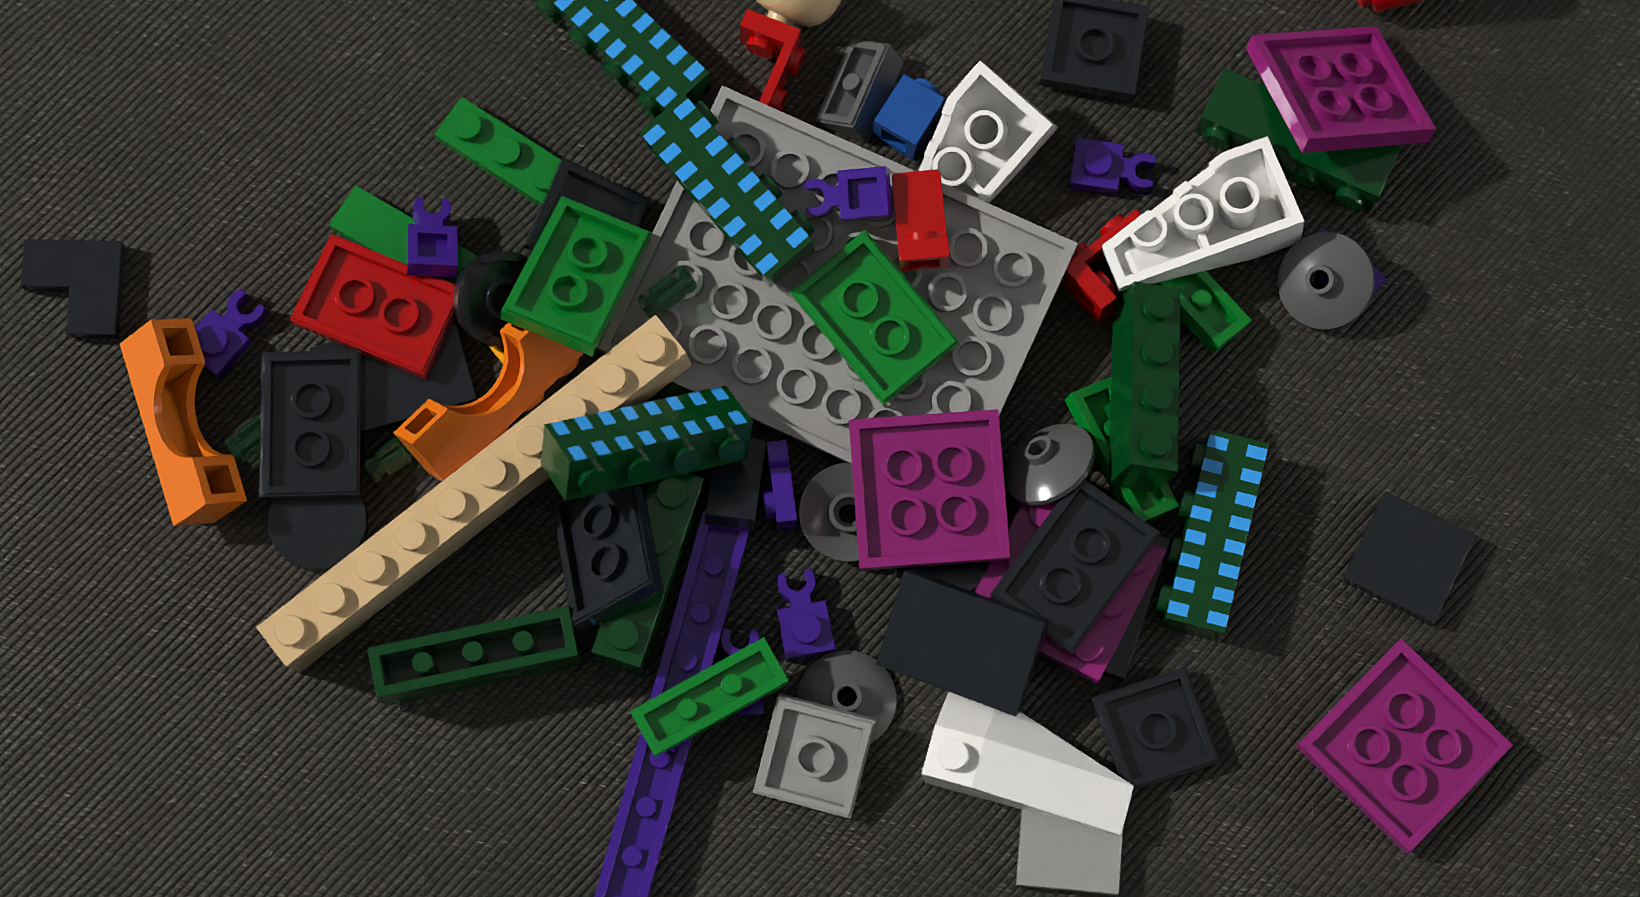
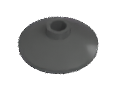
M1319 232L1302 238L1289 249L1279 268L1278 291L1284 307L1297 321L1316 329H1335L1351 323L1366 309L1374 291L1375 275L1368 254L1356 241L1339 233ZM1319 271H1325L1329 277V282L1323 289H1318L1314 284V277Z
M1056 424L1033 433L1013 451L1004 469L1006 490L1013 499L1025 505H1043L1066 496L1081 484L1092 468L1095 459V444L1086 430L1073 424Z
M840 463L825 468L808 483L800 500L799 519L806 539L818 552L833 560L856 562L859 561L856 521L844 523L839 517V512L843 507L851 506L855 508L852 463Z
M852 650L832 652L817 659L805 671L797 690V698L876 718L870 744L878 740L889 728L894 718L897 703L895 686L887 670L882 666L876 665L877 660L871 656ZM843 689H851L855 692L857 700L851 706H843L838 702V693Z

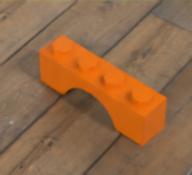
M192 318L151 319L121 342L120 347L173 527L215 523L242 505L247 499L234 456L221 454L212 449L202 436L197 423L195 391L199 375L206 363Z
M508 322L500 330L504 345L502 370L493 387L485 395L474 402L460 406L444 405L428 399L393 433L429 474L443 481L509 430V426L524 411H529L536 407L543 399L544 392L558 378L571 373L578 365L579 358L584 353Z

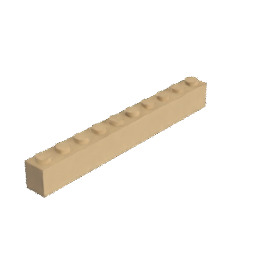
M654 315L256 628L284 665L300 674L549 478L540 464L545 424L645 403L692 366L686 351L660 319Z

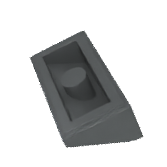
M851 38L815 122L840 134L869 143L873 136L874 120L892 93L904 64L903 59L890 44Z

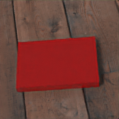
M330 234L289 320L296 327L352 350H361L364 355L426 380L456 316L453 306L455 284L436 276L407 275V264Z

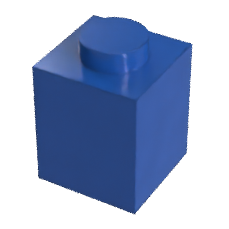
M904 74L874 120L873 138L914 160L942 116L941 112L944 108L945 97L940 95V90L931 82L922 78L913 80Z

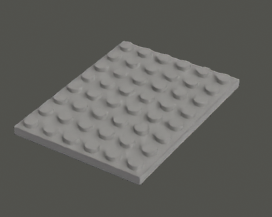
M722 86L711 108V112L719 121L714 127L715 130L725 141L733 136L741 144L751 158L745 164L757 177L763 173L770 177L783 194L778 201L789 214L797 209L807 219L815 230L810 235L815 250L770 288L683 187L676 182L653 230L651 242L609 323L598 349L603 353H607L656 315L686 351L692 365L670 383L689 392L726 385L753 421L846 463H852L849 420L993 409H998L1000 416L1078 243L942 183L950 267L901 273L959 340L960 345L883 407L790 296L789 291L864 230L868 232L900 270L892 175L895 173L913 172L914 170ZM880 166H886L890 169L893 218L844 222L840 220V208L835 209L831 215L825 218H814L806 214V208L818 207L824 201L823 191H808L805 189L804 183L806 181L821 179L830 185H838L837 171Z

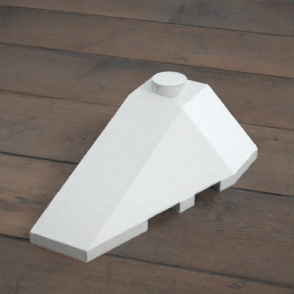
M979 61L947 98L941 112L942 116L933 138L929 141L926 148L925 157L919 171L937 169L941 173L942 183L990 203L1028 163L1058 126L982 61Z
M1267 136L1219 154L1209 162L1206 169L1189 182L1184 181L1173 190L1171 196L1151 211L1147 210L1105 242L1102 245V250L1120 292L1127 290L1134 281L1153 284L1255 259L1294 245L1301 240L1304 219Z
M948 692L936 721L922 770V777L927 784L1011 807L1026 809L1118 836L1122 834L1134 788L1133 785L1022 712L1015 717Z

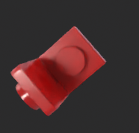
M747 9L740 25L741 44L746 45L748 51L766 59H770L772 56L778 57L759 102L782 112L788 95V91L783 89L789 74L794 76L798 74L806 53V49L801 47V29Z
M934 169L893 174L892 189L900 272L950 267L940 171Z
M1137 209L1126 217L1122 214L1113 217L1101 229L1100 234L1102 236L1089 247L1085 243L1077 246L1061 281V284L1098 325L1113 314L1117 297L1114 295L1116 289L1110 279L1103 272L1097 270L1094 273L1092 270L1106 259L1102 245L1142 215Z

